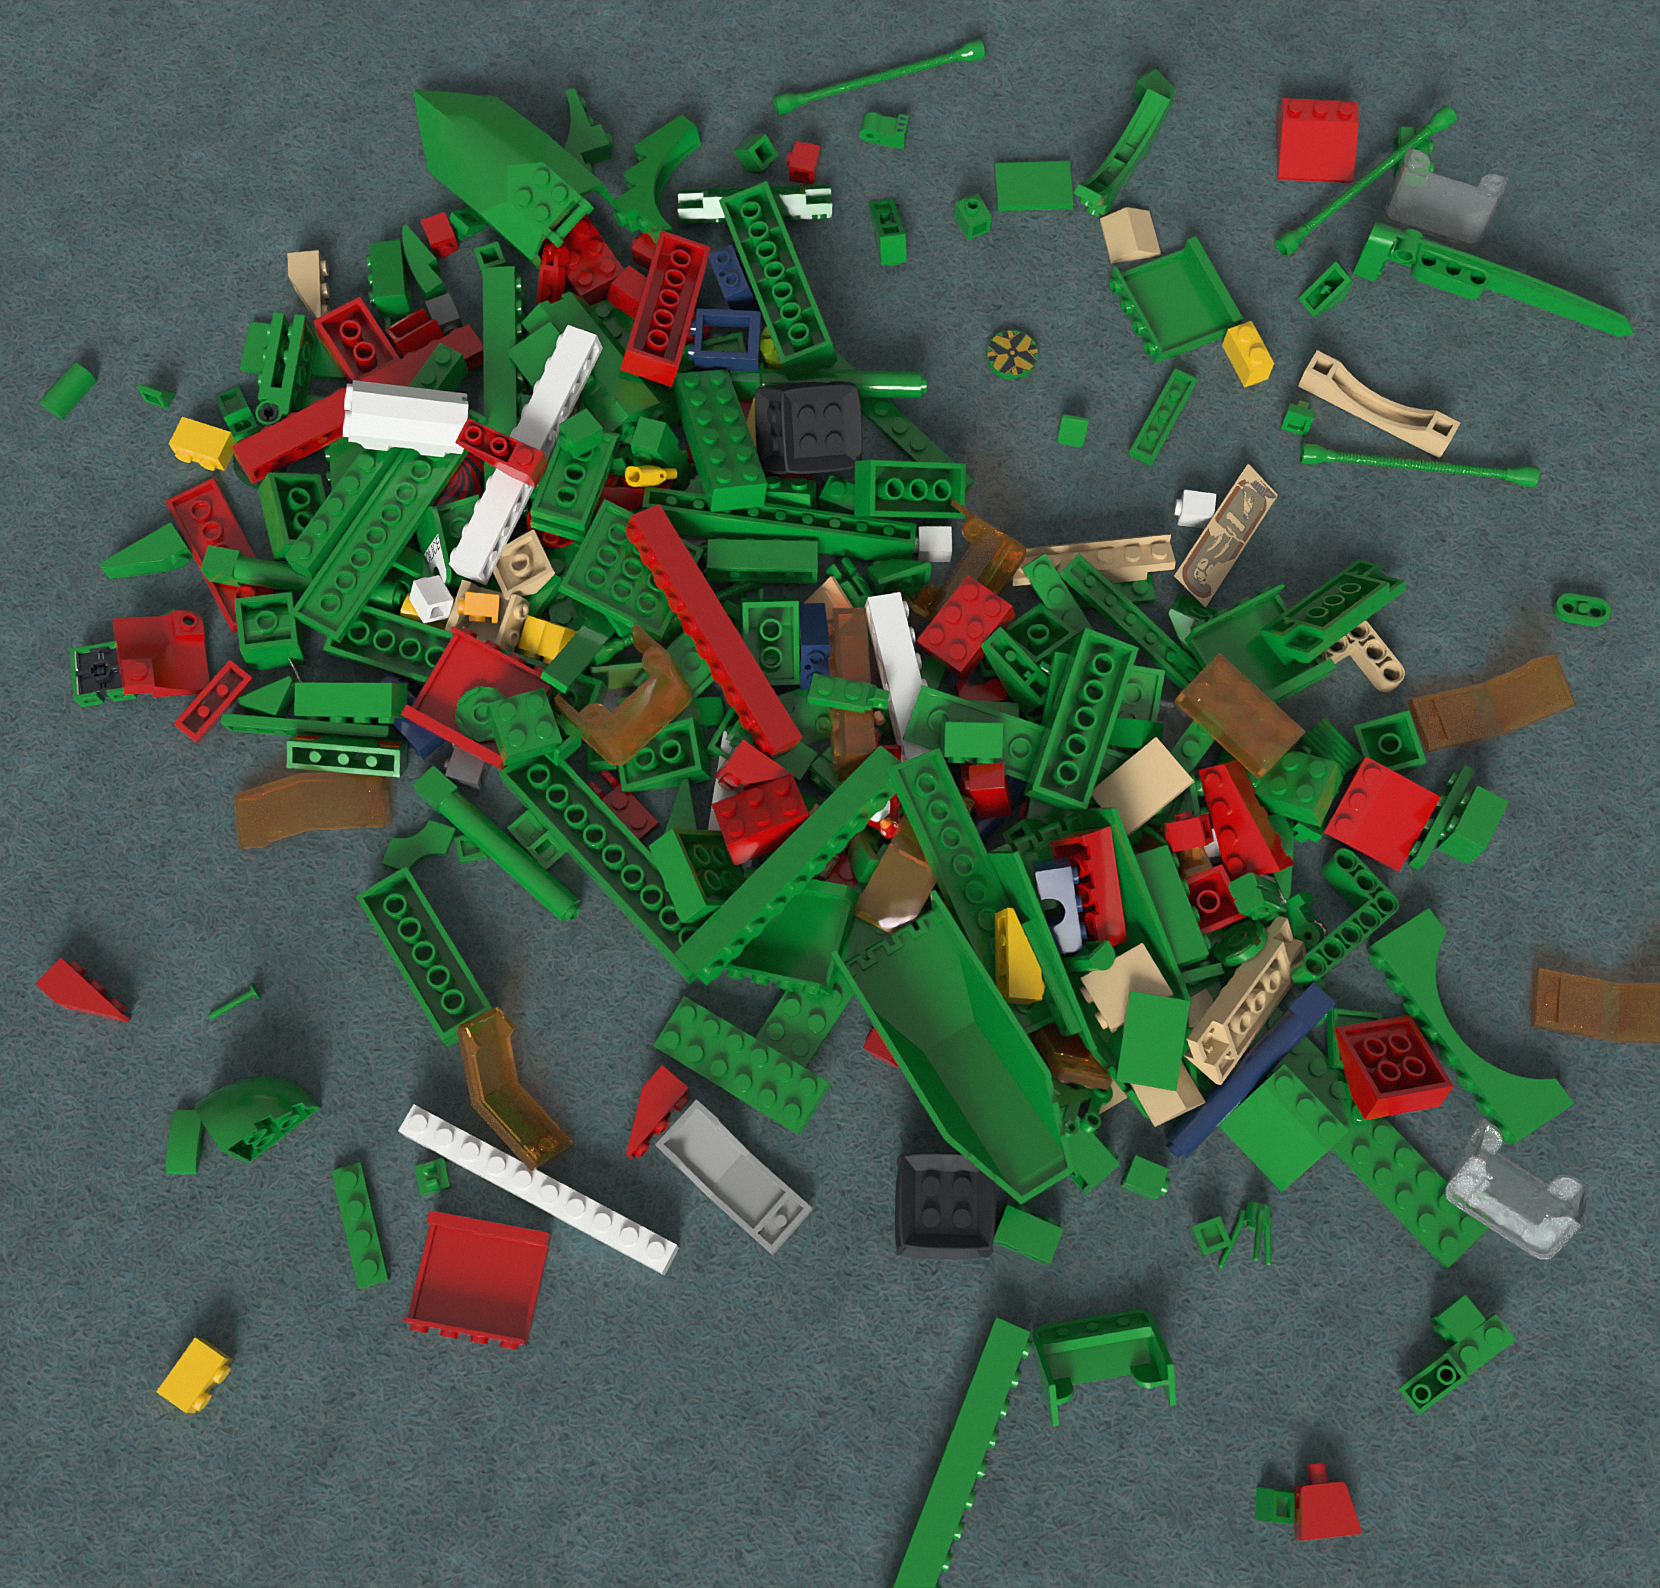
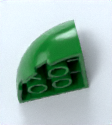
M273 1076L245 1078L222 1088H215L195 1104L200 1120L221 1151L246 1164H249L321 1108L312 1095L303 1087L290 1080Z

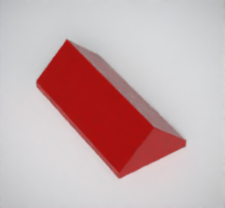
M1222 864L1185 879L1190 891V895L1187 896L1190 905L1197 908L1200 916L1198 926L1201 934L1211 933L1247 917L1238 912L1234 902L1236 899L1232 897L1228 887L1231 881Z

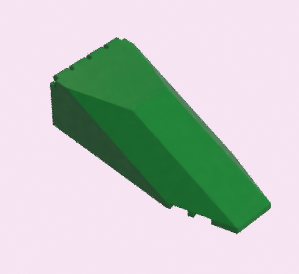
M1087 808L1082 813H1073L1062 818L1061 825L1058 821H1055L1037 829L1036 835L1039 841H1037L1035 834L1031 832L1011 841L1013 851L1010 845L1006 843L989 851L987 854L1020 924L1031 920L1081 1026L1082 1031L1078 1032L1086 1048L1143 1117L1149 1118L1130 1083L1115 1081L1124 1024L1118 1027L1114 1033L1110 1031L1109 1027L1103 1030L1094 1015L1099 1012L1095 1003L1091 1002L1088 1004L1079 989L1084 986L1081 978L1092 971L1066 972L1060 958L1063 953H1058L1045 917L1058 913L1062 903L1042 912L1020 856L1045 843L1074 832L1111 826L1127 936L1126 942L1113 947L1115 958L1143 943L1173 992L1174 998L1190 1001L1191 1004L1189 993L1117 808ZM1187 1019L1181 1061L1197 1087L1196 1066L1184 1056L1189 1049L1187 1038L1193 1027H1189Z
M936 890L930 892L932 909L915 919L920 928L919 930L915 931L911 923L906 924L890 934L891 939L895 943L891 947L887 940L883 938L865 949L869 960L866 962L860 953L846 962L842 961L836 950L831 952V955L848 987L943 1139L1022 1205L1075 1172L1051 1072Z

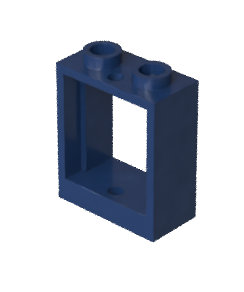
M732 244L709 254V260L730 309L761 311L747 273Z
M697 309L696 319L691 320V335H695V343H690L689 359H694L695 369H728V371L759 372L761 311ZM704 326L749 328L748 353L702 351Z
M799 603L800 689H810L813 673L829 676L830 640L825 603Z

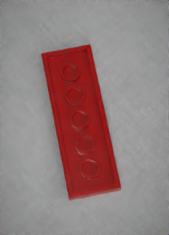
M211 478L165 501L200 569L208 545L238 550L243 556L257 558L215 478ZM203 574L233 633L238 631L234 599L275 594L272 588L241 583V586L238 587L210 582Z

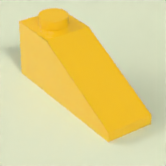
M1006 908L995 913L996 987L1006 1003L1029 1005L1042 1000L1044 993L1042 970L1014 909Z

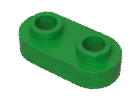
M1565 593L1555 601L1553 613L1563 622L1598 627L1610 618L1611 607L1601 598ZM1563 607L1569 608L1570 613L1566 612ZM1590 611H1594L1597 617H1593Z

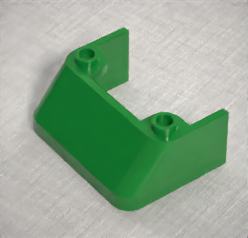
M1132 1309L1046 1324L1037 1327L1033 1331V1347L1042 1394L1053 1427L1059 1426L1057 1405L1071 1400L1074 1395L1073 1385L1132 1375L1134 1382L1143 1388L1152 1389L1162 1386L1170 1406L1177 1405L1174 1364L1153 1315L1149 1311Z

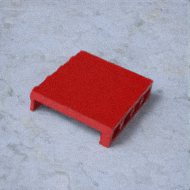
M452 626L450 630L454 635L412 707L406 704L401 715L492 766L503 770L506 766L502 762L495 741L479 743L467 738L459 730L455 722L458 700L466 691L479 686L498 689L506 698L544 688L548 697L554 686L540 678L544 671L541 667L535 665L534 669L524 665L526 660L512 652L509 656L500 652L502 647L488 639L483 643L476 639L478 634L464 626L459 630Z
M429 1210L426 1223L430 1224L408 1317H403L402 1322L411 1324L410 1330L428 1333L430 1327L441 1329L440 1336L458 1339L459 1333L471 1335L470 1342L488 1345L489 1339L501 1341L500 1347L518 1350L519 1345L527 1346L552 1235L548 1232Z

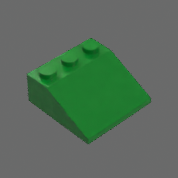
M672 828L649 845L653 861L659 869L664 881V887L669 892L675 906V912L682 923H701L707 921L746 881L743 878L745 873L741 864L734 865L721 831Z
M1282 1064L1219 1125L1281 1192L1349 1132L1285 1064Z

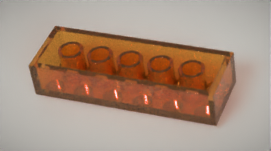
M832 608V619H827L830 640L829 676L871 684L866 608ZM829 707V722H832V729L830 730V743L833 746L832 771H837L838 782L845 781L876 750L873 707L872 710H865L864 713Z

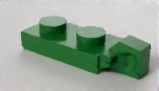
M813 673L808 702L864 713L865 710H872V707L887 710L890 691L876 688V685Z

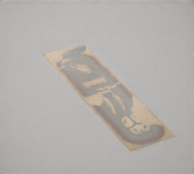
M1249 464L1246 465L1174 575L1205 608L1278 495Z

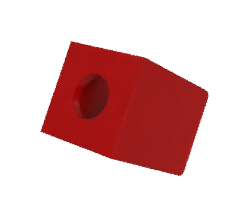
M423 308L384 329L390 344L400 359L409 352L420 350L432 340H439L445 337L437 320H430Z

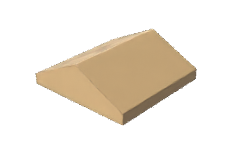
M1126 207L1100 218L1110 263L1161 255L1150 211Z
M534 529L506 544L493 569V573L506 600H510L512 594L522 597L537 593L555 574Z
M1182 1061L1177 1091L1130 1083L1154 1127L1205 1103Z

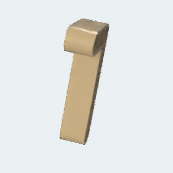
M1366 620L1352 630L1359 634L1360 638L1354 637L1349 632L1333 644L1338 651L1328 648L1318 655L1322 662L1331 658L1335 664L1350 655L1374 687L1383 693L1393 692L1405 676V670L1401 663ZM1367 652L1373 653L1377 659L1370 658ZM1384 674H1389L1394 681L1385 678Z

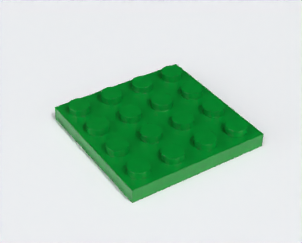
M604 499L558 591L660 642L674 612L670 609L668 598L663 590L656 586L654 575L649 567L642 563L640 552L635 544H632L627 538L626 526L633 513ZM681 538L697 564L703 549Z

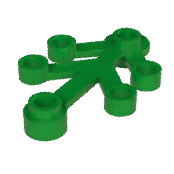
M1061 1059L1053 1067L1054 1075L1061 1080L1067 1079L1082 1088L1074 1090L1052 1077L1055 1093L1058 1094L1056 1098L1059 1108L1066 1106L1062 1122L1063 1126L1068 1127L1070 1130L1068 1131L1064 1127L1067 1139L1072 1138L1078 1131L1075 1120L1080 1103L1084 1101L1088 1102L1086 1114L1080 1120V1125L1084 1131L1093 1133L1101 1125L1099 1117L1101 1105H1106L1111 1101L1113 1090L1110 1084L1103 1078L1092 1077L1088 1079L1074 1071V1067L1069 1060Z

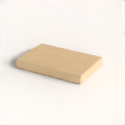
M1155 737L1093 789L1091 796L1101 808H1117L1128 837L1194 783V780L1159 739Z

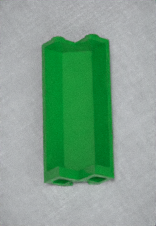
M568 292L561 295V300L552 304L548 300L539 303L521 322L530 335L550 321L560 334L564 333L567 325L597 335L603 349L590 373L596 383L582 392L580 398L606 430L621 434V440L635 432L640 416L663 422L667 413L672 409L649 379L620 370L626 350L588 303L580 296ZM615 398L619 400L618 404L614 403Z

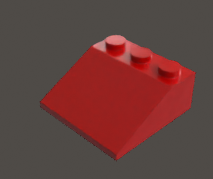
M1282 98L1276 115L1277 179L1353 183L1359 124L1358 102Z
M1362 757L1326 822L1324 833L1399 872L1441 797L1367 757Z
M1411 1015L1340 1026L1334 1030L1350 1095L1364 1120L1440 1107L1454 1086Z

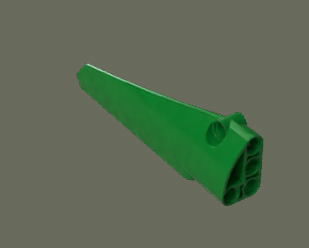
M1375 220L1352 275L1375 282L1376 278L1378 279L1379 275H1381L1386 261L1391 260L1410 267L1411 274L1416 280L1466 299L1474 300L1479 298L1485 288L1618 337L1634 333L1625 315L1526 274L1424 238L1417 230H1402Z

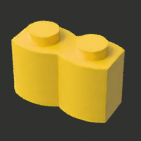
M527 615L518 647L525 650V656L538 660L543 656V662L550 664L577 631Z

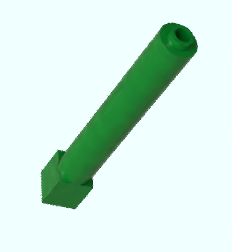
M759 363V372L731 371L730 374L738 400L753 401L758 387L798 382H851L856 385L859 397L921 398L922 393H927V377H922V371L817 369L788 381L784 369L764 368V363Z
M208 545L200 569L210 582L238 587L241 586V583L303 594L312 582V580L295 572L288 563L243 556L238 550ZM382 580L366 605L396 611L404 603L405 590H402L399 583Z
M434 765L413 784L420 798L440 816L446 817L561 922L566 920L572 921L580 913L581 908L579 906L581 900L460 793L458 787Z

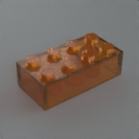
M1221 653L1190 682L1174 701L1258 780L1306 732Z

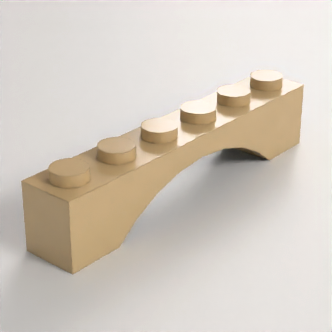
M1318 350L1311 359L1298 387L1438 458L1442 456L1460 425V422L1436 410L1411 408L1378 395L1351 375L1340 361Z

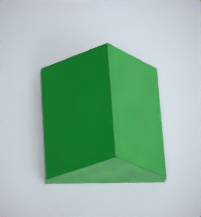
M1409 710L1353 727L1363 757H1367L1402 776L1427 763Z

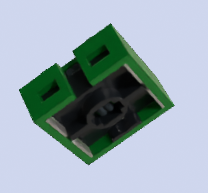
M115 641L70 648L73 700L81 708L104 704V699L109 698L114 702L137 698V694L124 695Z

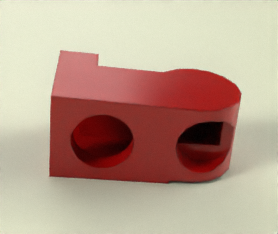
M992 679L987 684L969 687L967 680L956 681L955 684L956 697L965 700L1007 702L1008 694L999 679Z

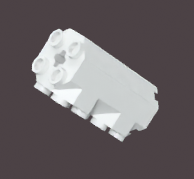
M353 380L352 384H347L344 410L349 411H345L343 437H348L349 442L361 444L365 449L388 451L392 447L415 449L421 455L444 457L449 453L462 454L464 448L457 445L455 441L468 419L467 394Z

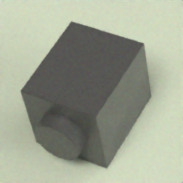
M450 293L425 301L431 320H437L444 336L449 335L456 328L463 327Z

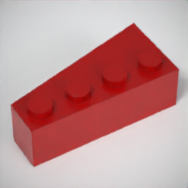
M1239 759L1198 770L1224 868L1230 881L1236 880L1249 872L1263 875L1281 871L1294 865L1290 855H1286L1280 844L1282 843L1280 836L1272 829L1264 806L1261 807L1255 797L1256 791Z
M1111 826L1078 831L1050 841L1049 844L1054 859L1068 857L1071 867H1077L1079 884H1074L1075 894L1081 895L1083 911L1078 912L1079 922L1084 921L1087 939H1083L1082 942L1108 940L1112 947L1126 942L1127 936Z

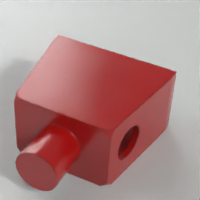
M1325 1462L1306 1464L1309 1484L1294 1486L1295 1539L1305 1541L1362 1534L1345 1482L1328 1481Z

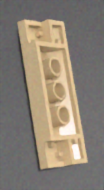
M1171 534L1003 550L1007 573L1010 574L1012 586L1030 585L1021 568L1043 553H1046L1058 574L1080 553L1111 583L1147 580L1148 572L1173 570L1176 563L1170 544ZM1061 577L1066 587L1071 588V586Z
M1279 916L1266 928L1269 934L1264 947L1254 957L1237 967L1228 984L1221 989L1214 1003L1206 1009L1200 1022L1189 1033L1187 1038L1189 1049L1184 1056L1216 1084L1221 1085L1294 984L1290 974L1291 969L1307 954L1304 941L1293 939L1288 918Z

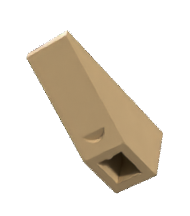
M319 250L287 253L289 279L315 320L329 313L330 309L326 305V299L330 298L328 283H325V276H329L327 261L322 260Z

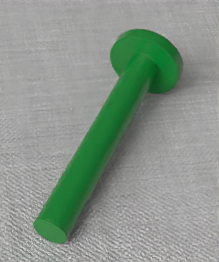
M254 983L249 984V991L209 1013L210 1019H215L253 996L260 999L261 994Z

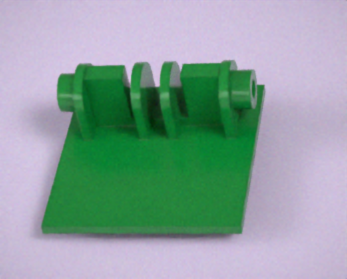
M797 689L779 695L778 698L802 735L800 741L808 745L840 734L832 707L809 703L808 695L810 689Z

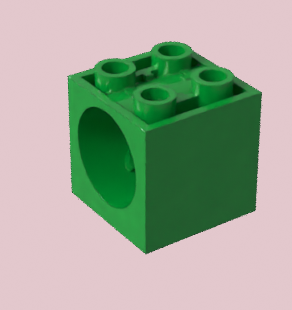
M292 592L234 599L240 652L249 672L292 666L291 662L294 666L306 664L301 622L290 614L296 605Z

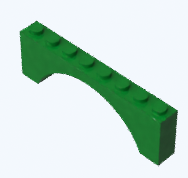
M1428 908L1367 949L1369 961L1386 976V984L1393 993H1398L1402 998L1405 1011L1411 1017H1415L1421 1024V1032L1429 1042H1434L1437 1046L1443 1063L1453 1068L1458 1075L1457 1081L1465 1091H1469L1476 1100L1475 1106L1483 1116H1488L1494 1125L1493 1130L1496 1136L1501 1141H1506L1508 1145L1514 1144L1569 1108L1574 1102L1556 1078L1531 1079L1507 1073L1475 1054L1457 1035L1444 1013L1436 983L1438 951L1447 931Z

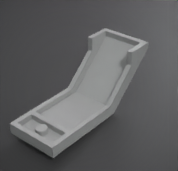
M697 1099L655 1144L708 1198L772 1256L813 1210L809 1204L753 1156L720 1123L719 1119Z

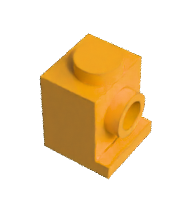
M465 592L464 598L459 597L457 614L468 615V621L485 622L486 617L491 618L490 623L497 624L500 595Z

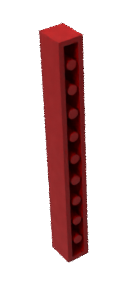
M468 324L462 328L452 330L449 335L439 340L430 341L420 350L409 352L402 359L394 363H388L381 367L379 371L369 376H362L357 381L408 387L439 343L461 353L470 371L484 364L483 344ZM346 388L337 389L332 395L323 400H316L309 407L299 412L290 413L284 420L274 425H267L259 433L251 437H244L231 446L236 460L252 484L264 479L268 472L275 473L343 437L345 411H349L344 410Z
M660 504L631 515L626 526L627 538L632 544H635L640 552L642 563L649 567L654 575L656 586L663 590L668 598L670 609L677 613L682 621L684 632L691 636L696 644L698 655L705 659L710 667L712 678L724 690L728 704L734 707L738 713L742 727L748 730L754 740L755 748L770 759L794 749L802 739V735Z

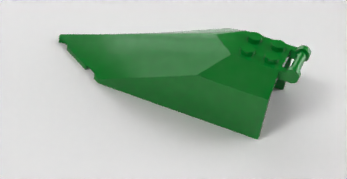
M420 89L414 91L413 97L428 172L462 203L471 208L536 270L540 271V264H542L538 252L543 240L547 238L559 248L564 243V237L585 214H590L594 210V207L583 198L584 195L595 191L614 208L612 203L614 198L598 178L549 135L498 97ZM577 204L578 207H577V208L570 214V216L560 225V227H559L555 232H553L552 230L562 221V219H563V218L573 209V207Z

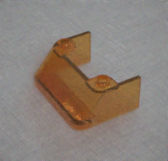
M955 500L951 502V505L968 517L962 526V535L971 544L944 586L940 588L934 584L926 585L919 591L916 598L898 589H895L893 592H900L902 601H906L913 611L930 620L935 618L967 575L1000 597L1026 556V548L1022 543Z
M637 624L632 627L634 647L643 654V668L651 676L614 711H609L602 704L591 703L578 713L559 694L554 698L558 717L563 714L583 732L582 739L608 763L616 766L627 763L684 710L692 699L691 687L670 654Z

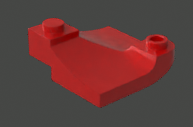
M176 610L164 616L113 618L117 659L124 695L152 693V697L200 694L210 683L203 621L198 613L191 610ZM190 620L193 622V624L187 625L184 623V621Z

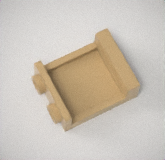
M462 580L445 631L453 633L450 630L452 626L459 630L464 626L478 634L476 639L485 643L488 639L502 647V649L513 652L519 641L523 622L528 615L530 602L517 594H512L510 600H506L503 593L481 588L472 582ZM465 592L500 595L497 624L490 623L491 618L486 617L485 622L468 621V615L457 614L459 597L464 598Z
M1143 943L1115 958L1112 967L1108 970L1092 971L1082 977L1081 981L1084 986L1079 988L1088 1004L1091 1002L1095 1003L1099 1012L1094 1015L1103 1030L1109 1027L1112 1033L1116 1032L1117 1028L1124 1024L1129 991L1174 998L1173 992Z

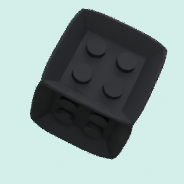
M832 381L829 383L798 382L757 388L754 405L757 452L762 469L777 474L822 473L855 468V461L862 460L861 402L858 389L854 383L844 381Z
M921 1152L899 1155L895 1192L896 1255L924 1259H975L990 1257L993 1253L992 1245L995 1232V1182L961 1153Z

